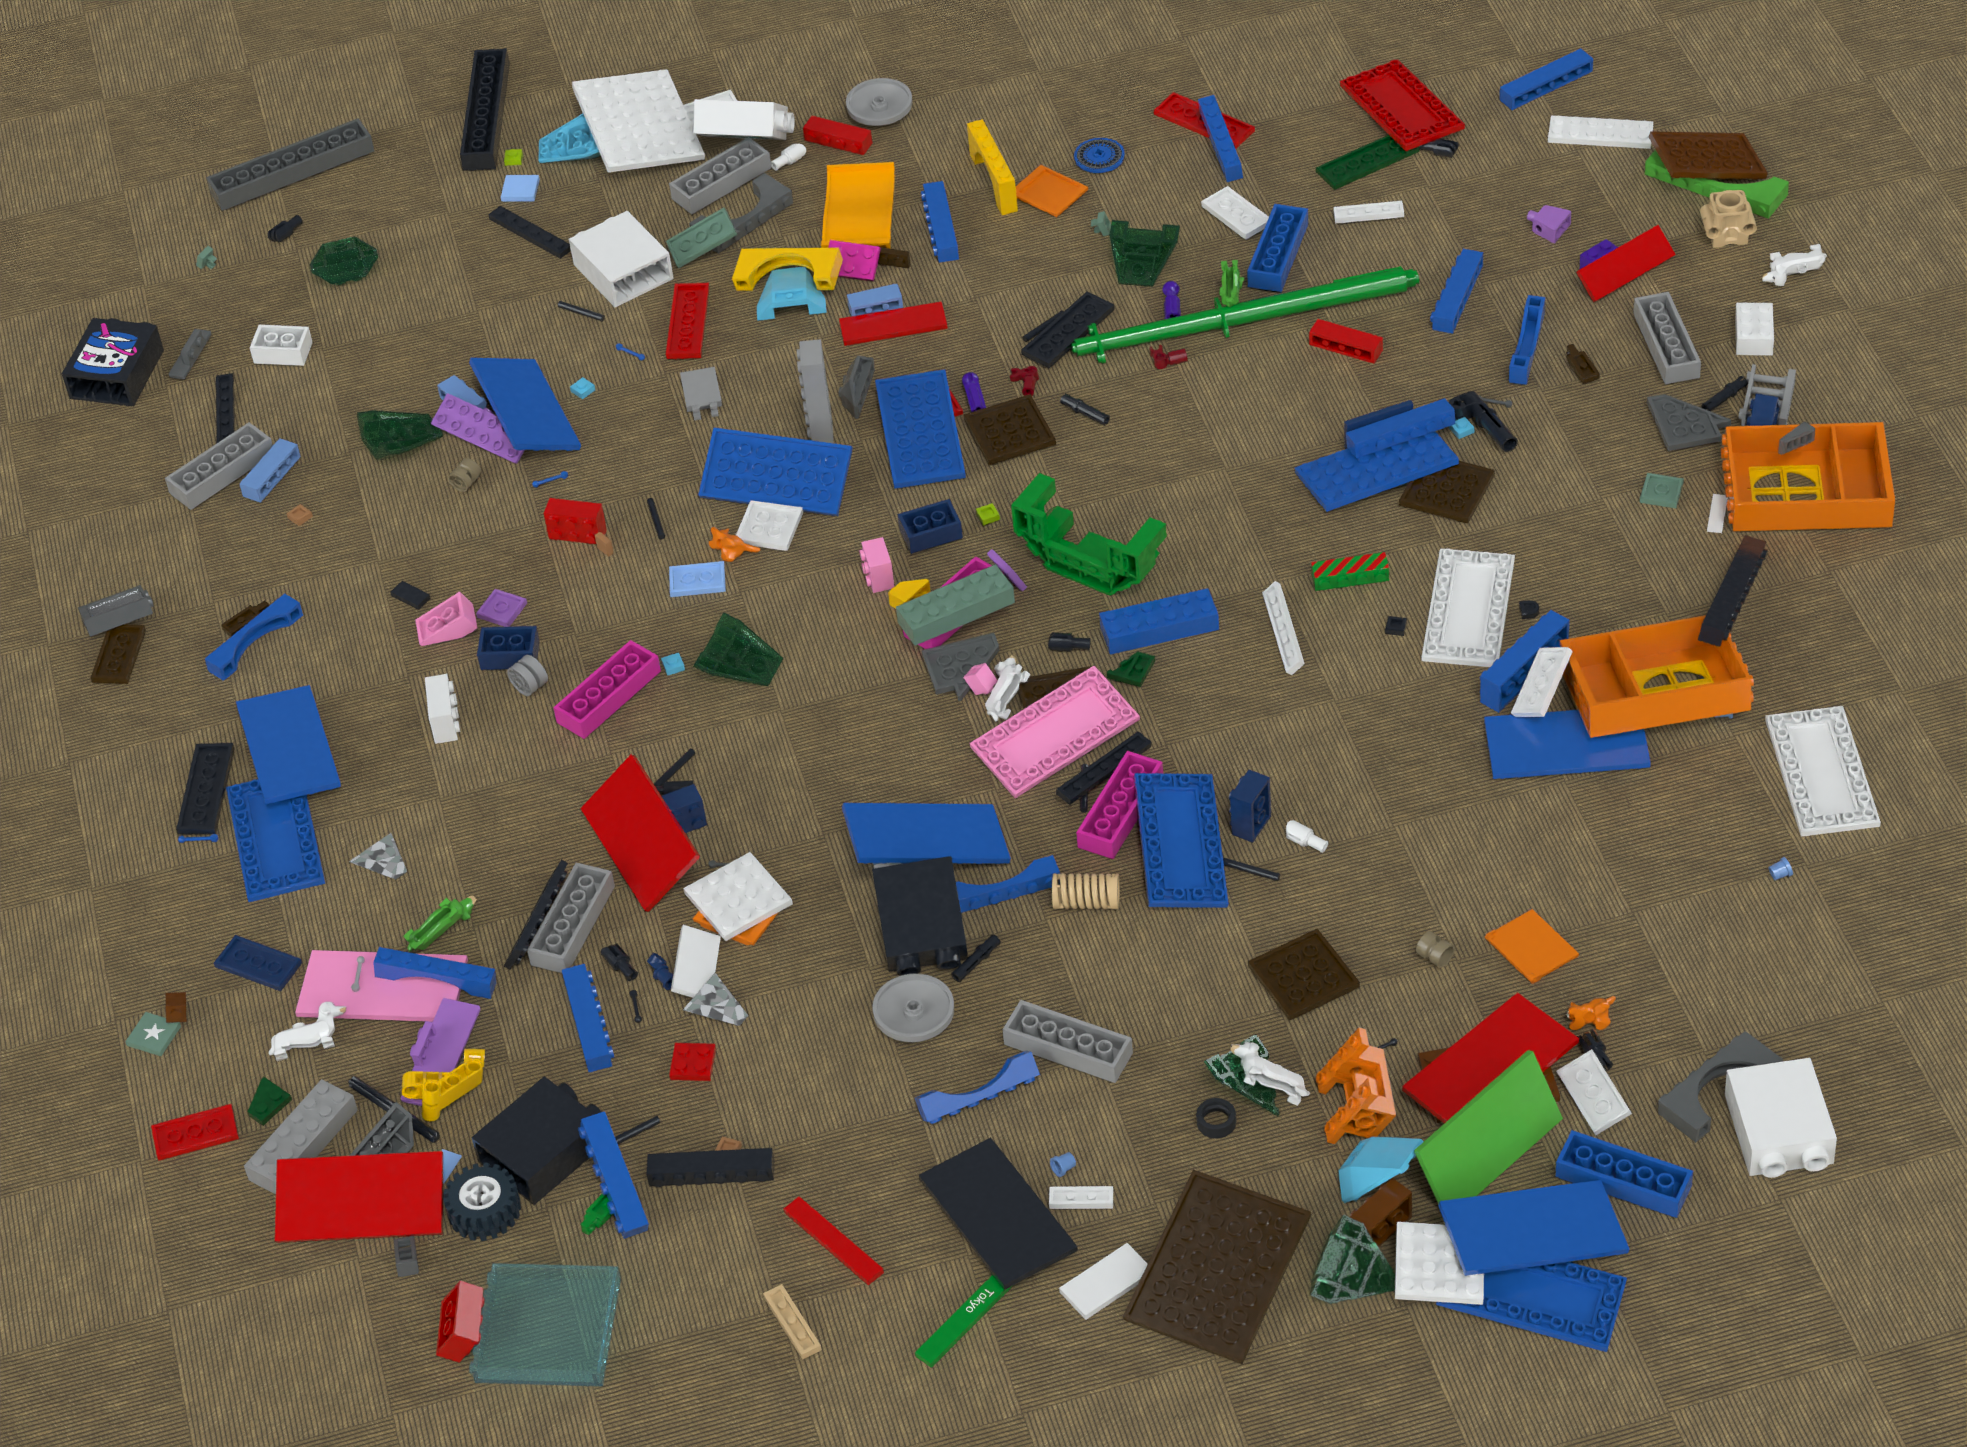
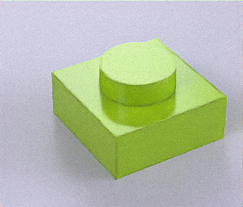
M522 149L505 150V166L522 165Z
M993 503L976 509V515L982 525L1000 520V515Z

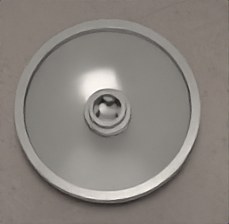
M876 78L856 85L847 95L846 107L848 114L855 121L865 125L881 126L894 123L905 117L911 110L913 101L910 89L902 82L889 78Z
M907 974L888 981L879 989L873 1001V1016L878 1028L887 1036L904 1042H919L937 1036L948 1027L954 1015V1000L950 989L937 978L924 974Z

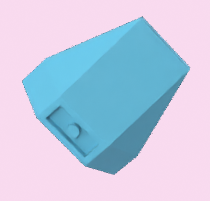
M584 114L579 115L539 139V163L592 159L600 156Z
M806 267L771 271L757 304V320L775 319L774 308L808 304L809 315L827 313L826 299L821 290H817L813 277Z
M1370 1137L1360 1141L1338 1170L1342 1201L1344 1203L1352 1200L1357 1201L1362 1195L1399 1173H1404L1409 1168L1408 1163L1410 1160L1416 1157L1414 1150L1423 1143V1140L1402 1137Z

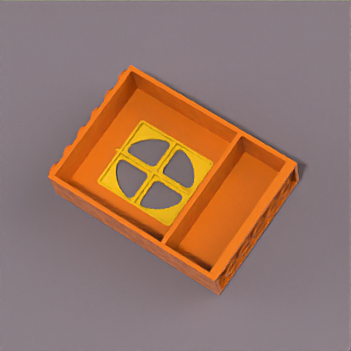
M1883 422L1810 424L1815 428L1814 441L1782 455L1778 453L1779 440L1799 425L1726 427L1725 434H1722V445H1724V448H1721V459H1725L1722 461L1723 472L1726 471L1724 473V485L1727 484L1728 486L1725 487L1726 498L1729 497L1727 499V511H1731V513H1728V522L1732 524L1733 531L1892 527L1895 495ZM1773 473L1780 475L1781 487H1754L1755 483L1764 476ZM1787 473L1805 476L1815 486L1789 487ZM1792 494L1817 495L1816 500L1790 501V495ZM1758 495H1781L1783 501H1758L1755 497Z
M1705 615L1560 640V647H1569L1573 651L1562 676L1590 738L1750 711L1751 702H1754L1751 686H1754L1753 676L1748 673L1747 664L1743 663L1741 653L1737 652L1736 643L1732 642L1731 634L1729 633L1727 641L1723 640L1720 647L1699 641L1698 637L1706 617ZM1674 672H1691L1702 675L1704 679L1678 683ZM1660 674H1665L1670 682L1669 685L1643 688L1647 681Z

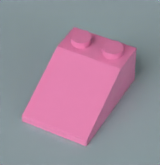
M461 592L453 595L415 620L421 646L463 638L477 629L473 604Z

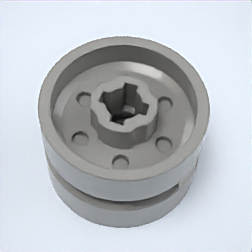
M525 655L518 663H515L507 670V675L512 685L525 696H530L548 681V676L543 666L530 655Z

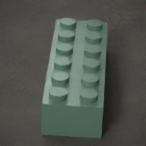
M995 564L897 606V621L914 646L1015 603L1014 589Z

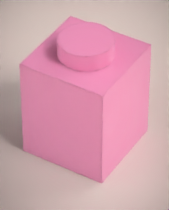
M986 663L973 666L963 677L975 695L990 693L998 681Z

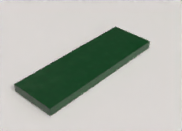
M1387 135L1316 167V173L1330 187L1336 190L1420 152V147L1405 151L1390 135Z

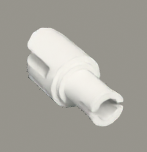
M802 144L790 145L781 151V156L771 161V167L776 171L785 164L791 165L805 155L806 147Z
M1294 820L1287 823L1286 838L1302 847L1309 845L1321 853L1326 850L1328 841L1315 836L1311 828Z

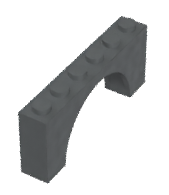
M766 173L754 179L752 185L754 194L760 199L758 205L748 214L731 219L738 235L712 250L719 254L793 204L792 190ZM703 215L690 222L689 226L691 227L706 217Z
M1744 1031L1740 1036H1735L1725 1048H1720L1714 1057L1707 1059L1698 1070L1692 1071L1682 1083H1677L1672 1091L1662 1095L1658 1101V1114L1696 1143L1710 1132L1711 1117L1704 1112L1698 1100L1700 1091L1707 1083L1717 1077L1727 1075V1070L1783 1062V1059Z

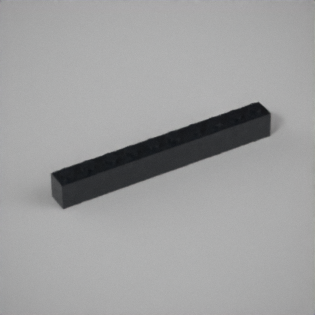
M1744 536L1702 623L1698 637L1699 641L1718 647L1721 646L1723 640L1727 641L1729 633L1732 631L1733 625L1737 620L1738 613L1740 614L1742 605H1744L1755 578H1757L1759 569H1761L1763 561L1767 556L1768 549H1765L1766 541Z

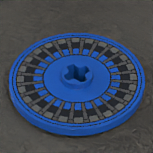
M1109 138L1089 139L1081 143L1074 152V160L1077 166L1091 173H1104L1114 170L1122 164L1125 157L1122 145Z

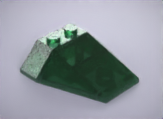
M1112 220L1109 236L1118 284L1153 287L1178 243L1180 225L1163 224L1162 230L1130 228L1129 221Z
M355 236L324 243L310 263L311 272L332 285H342L350 280L359 281L367 276L378 259L377 249Z
M376 410L357 412L361 440L376 460L396 457L442 438L444 435L440 428L431 424L433 419L429 414Z
M723 612L704 651H701L693 667L712 676L769 686L784 658L741 620Z

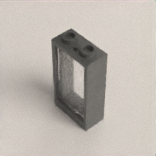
M141 585L78 607V610L89 636H93L153 614L151 607L154 604L148 591L143 590Z

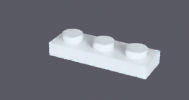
M1113 1186L1050 1187L1049 1209H1113Z

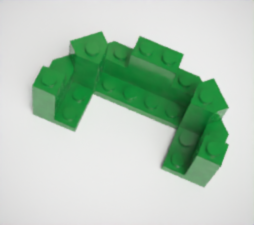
M1041 473L1032 480L1011 504L1014 532L1018 537L1022 536L1027 541L1026 546L1035 557L1039 555L1044 561L1042 565L1048 571L1109 596L1119 590L1123 591L1133 584H1139L1156 564L1155 559L1160 554L1157 548L1167 537L1166 523L1149 517L1127 545L1090 531L1078 545L1062 539L1074 525L1073 512L1060 506H1055L1045 513L1044 506L1056 493L1054 478Z

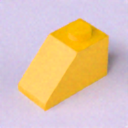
M921 579L898 583L888 592L890 606L896 609L901 604L931 592L929 580Z

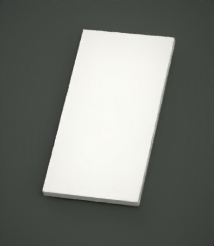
M1440 549L1422 661L1491 667L1493 662L1500 658L1515 555Z
M1843 706L1766 715L1767 728L1801 837L1880 827L1881 822Z

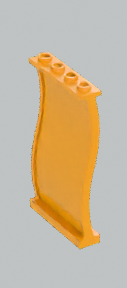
M894 162L827 165V190L821 248H828L830 240L891 249V225L895 189Z

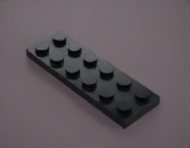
M1088 291L1085 292L1022 348L1021 354L1050 368L1072 348L1071 343H1074V339L1085 337L1089 333L1088 326L1091 323H1095L1097 326L1115 310L1114 304Z
M201 743L195 745L177 823V834H216L234 753L233 743Z
M561 859L549 878L504 964V967L511 970L514 963L516 965L519 964L529 947L530 941L534 938L538 926L543 921L553 897L557 894L561 882H563L568 873L565 871L568 863Z

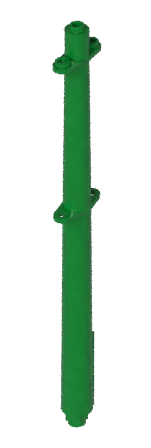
M1399 266L1333 280V283L1232 305V307H1222L1219 298L1215 297V308L1101 334L1098 333L1096 324L1091 323L1088 326L1090 336L1074 339V343H1071L1072 351L1077 356L1096 353L1098 363L1104 364L1106 363L1104 351L1221 328L1225 338H1229L1228 327L1407 292V288L1419 284V275L1417 270H1403Z

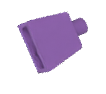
M1545 205L1539 212L1530 210L1527 220L1533 222L1532 231L1552 243H1556L1571 225V211Z

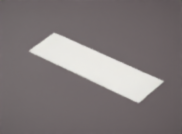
M1713 494L1707 532L1722 533L1728 499L1725 495Z

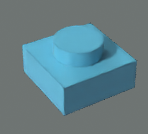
M582 377L570 386V390L581 399H584L595 391V385Z
M1466 417L1456 420V424L1449 426V429L1458 439L1474 433V426Z
M679 653L661 658L667 676L685 670Z

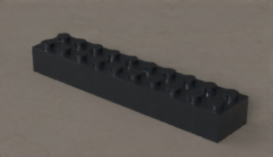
M507 48L474 51L460 150L463 171L496 169L510 66Z

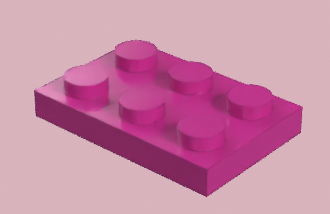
M830 240L828 248H839L843 258L838 277L874 281L881 249L879 246Z

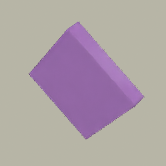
M993 549L987 553L989 558L1020 591H1024L1027 588L1014 570Z
M494 589L477 611V618L504 627H510L526 606L527 599Z

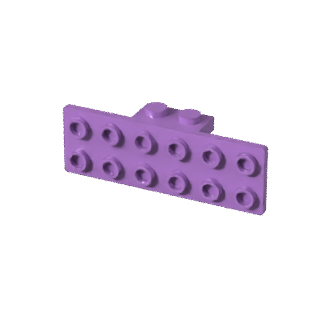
M446 394L431 422L433 426L515 464L519 462L524 452V449L519 451L513 448L498 417L493 414L494 412L487 408L481 409L451 394Z
M443 998L433 1022L425 1021L423 1027L418 1031L416 1044L411 1047L410 1056L414 1062L412 1071L451 1072L457 1068L481 1010L480 1006ZM403 1095L401 1096L402 1102L422 1106V1099H409Z

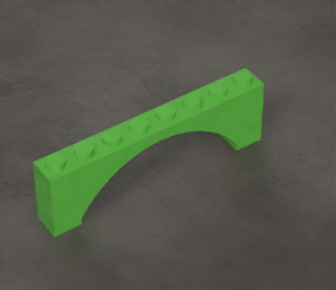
M1656 150L1645 161V175L1709 198L1710 194L1714 192L1742 190L1745 192L1752 212L1768 219L1788 195L1789 182L1774 176L1765 181L1748 184H1730L1706 178H1672Z

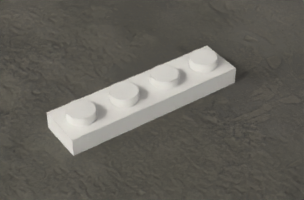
M1402 201L1333 207L1335 224L1404 217Z

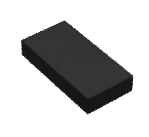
M401 581L390 591L392 597L418 610L431 599L430 594L404 581Z

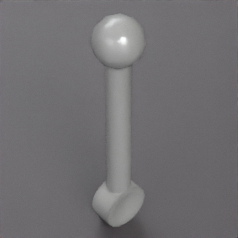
M363 956L357 958L358 967L355 982L351 986L353 992L360 990L358 983L361 967L365 961Z

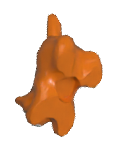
M716 527L711 528L713 539L709 541V546L712 549L721 550V558L726 562H733L744 551L760 552V548L744 543L737 535L728 534L729 528L725 530H718Z
M1612 996L1607 999L1595 998L1582 1005L1571 1002L1567 1017L1573 1021L1569 1024V1028L1578 1030L1591 1023L1598 1030L1607 1028L1611 1022L1609 1019V1008L1616 1000V997Z

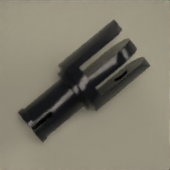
M1437 139L1419 147L1420 150L1433 151L1436 156L1452 158L1459 148V143L1451 140Z
M295 215L289 221H281L268 231L267 236L269 240L282 242L293 234V230L303 224V220L299 215Z
M1052 632L1049 637L1048 648L1052 651L1071 652L1073 649L1090 650L1091 638L1074 637L1072 633Z
M618 943L601 949V955L615 971H621L628 981L636 979L638 972L630 965L629 956Z
M1591 1029V1034L1588 1031L1583 1033L1584 1039L1581 1035L1577 1036L1579 1038V1045L1585 1053L1593 1050L1605 1071H1607L1604 1067L1605 1065L1608 1070L1612 1068L1613 1063L1605 1053L1606 1046L1594 1029Z

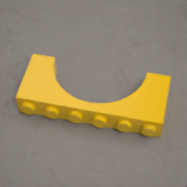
M983 119L967 123L970 156L975 165L985 162L992 181L996 206L1001 215L1017 212L1015 179Z
M839 248L741 249L732 281L736 291H753L756 283L768 272L782 266L799 265L814 272L813 280L817 290H834L843 258Z

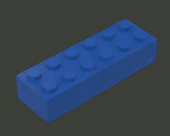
M1274 204L1247 271L1248 287L1282 292L1308 227L1307 208Z
M1208 588L1099 613L1100 629L1110 655L1219 630V615Z
M1550 610L1534 626H1531L1523 637H1519L1516 643L1505 651L1504 655L1496 659L1488 670L1482 672L1480 676V703L1498 713L1520 693L1539 648L1560 647V640L1569 639L1570 620Z
M1571 1130L1556 1161L1557 1178L1572 1183L1601 1180L1607 1195L1675 1218L1678 1217L1692 1187V1170Z

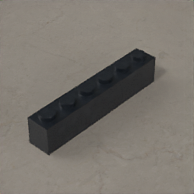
M772 1148L648 1154L646 1175L649 1187L753 1181L765 1182L774 1180L775 1160Z

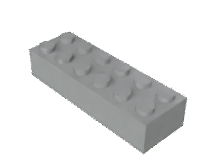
M748 137L669 183L671 198L690 214H694L771 169L770 154Z
M1664 292L1634 298V317L1664 383L1670 384L1700 378V358L1670 293Z
M821 339L800 341V349H797V359L801 361H797L798 372L802 373V375H799L800 386H804V388H801L802 399L806 400L803 401L804 412L808 413L805 414L806 425L810 426L807 427V435L812 441L834 443L832 413Z
M250 422L167 476L165 481L169 494L192 510L255 467L271 449V438Z
M575 863L527 950L531 966L562 973V969L572 966L615 887L612 871Z
M1020 1000L1003 1028L1004 1045L1021 1051H1031L1033 1055L1114 1083L1118 1080L1133 1054L1131 1037Z
M321 1079L244 1165L249 1181L276 1194L277 1159L317 1157L358 1111L354 1096Z

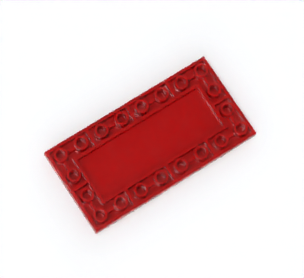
M1398 59L1391 60L1384 65H1378L1368 71H1362L1360 74L1348 76L1340 81V86L1405 151L1465 129V123Z
M632 754L580 808L637 900L647 912L662 899L700 858L699 853L640 762Z
M1517 992L1402 1086V1091L1445 1124L1526 1051L1534 1052L1542 1072H1544L1577 1045L1579 1038Z
M442 1151L277 1159L276 1243L443 1235Z

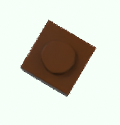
M186 992L165 993L166 1023L187 1022Z

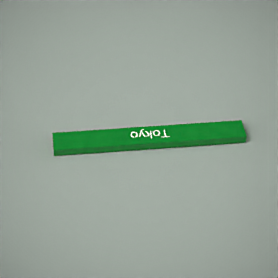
M992 1275L915 1352V1357L932 1368L1013 1286L1004 1290Z

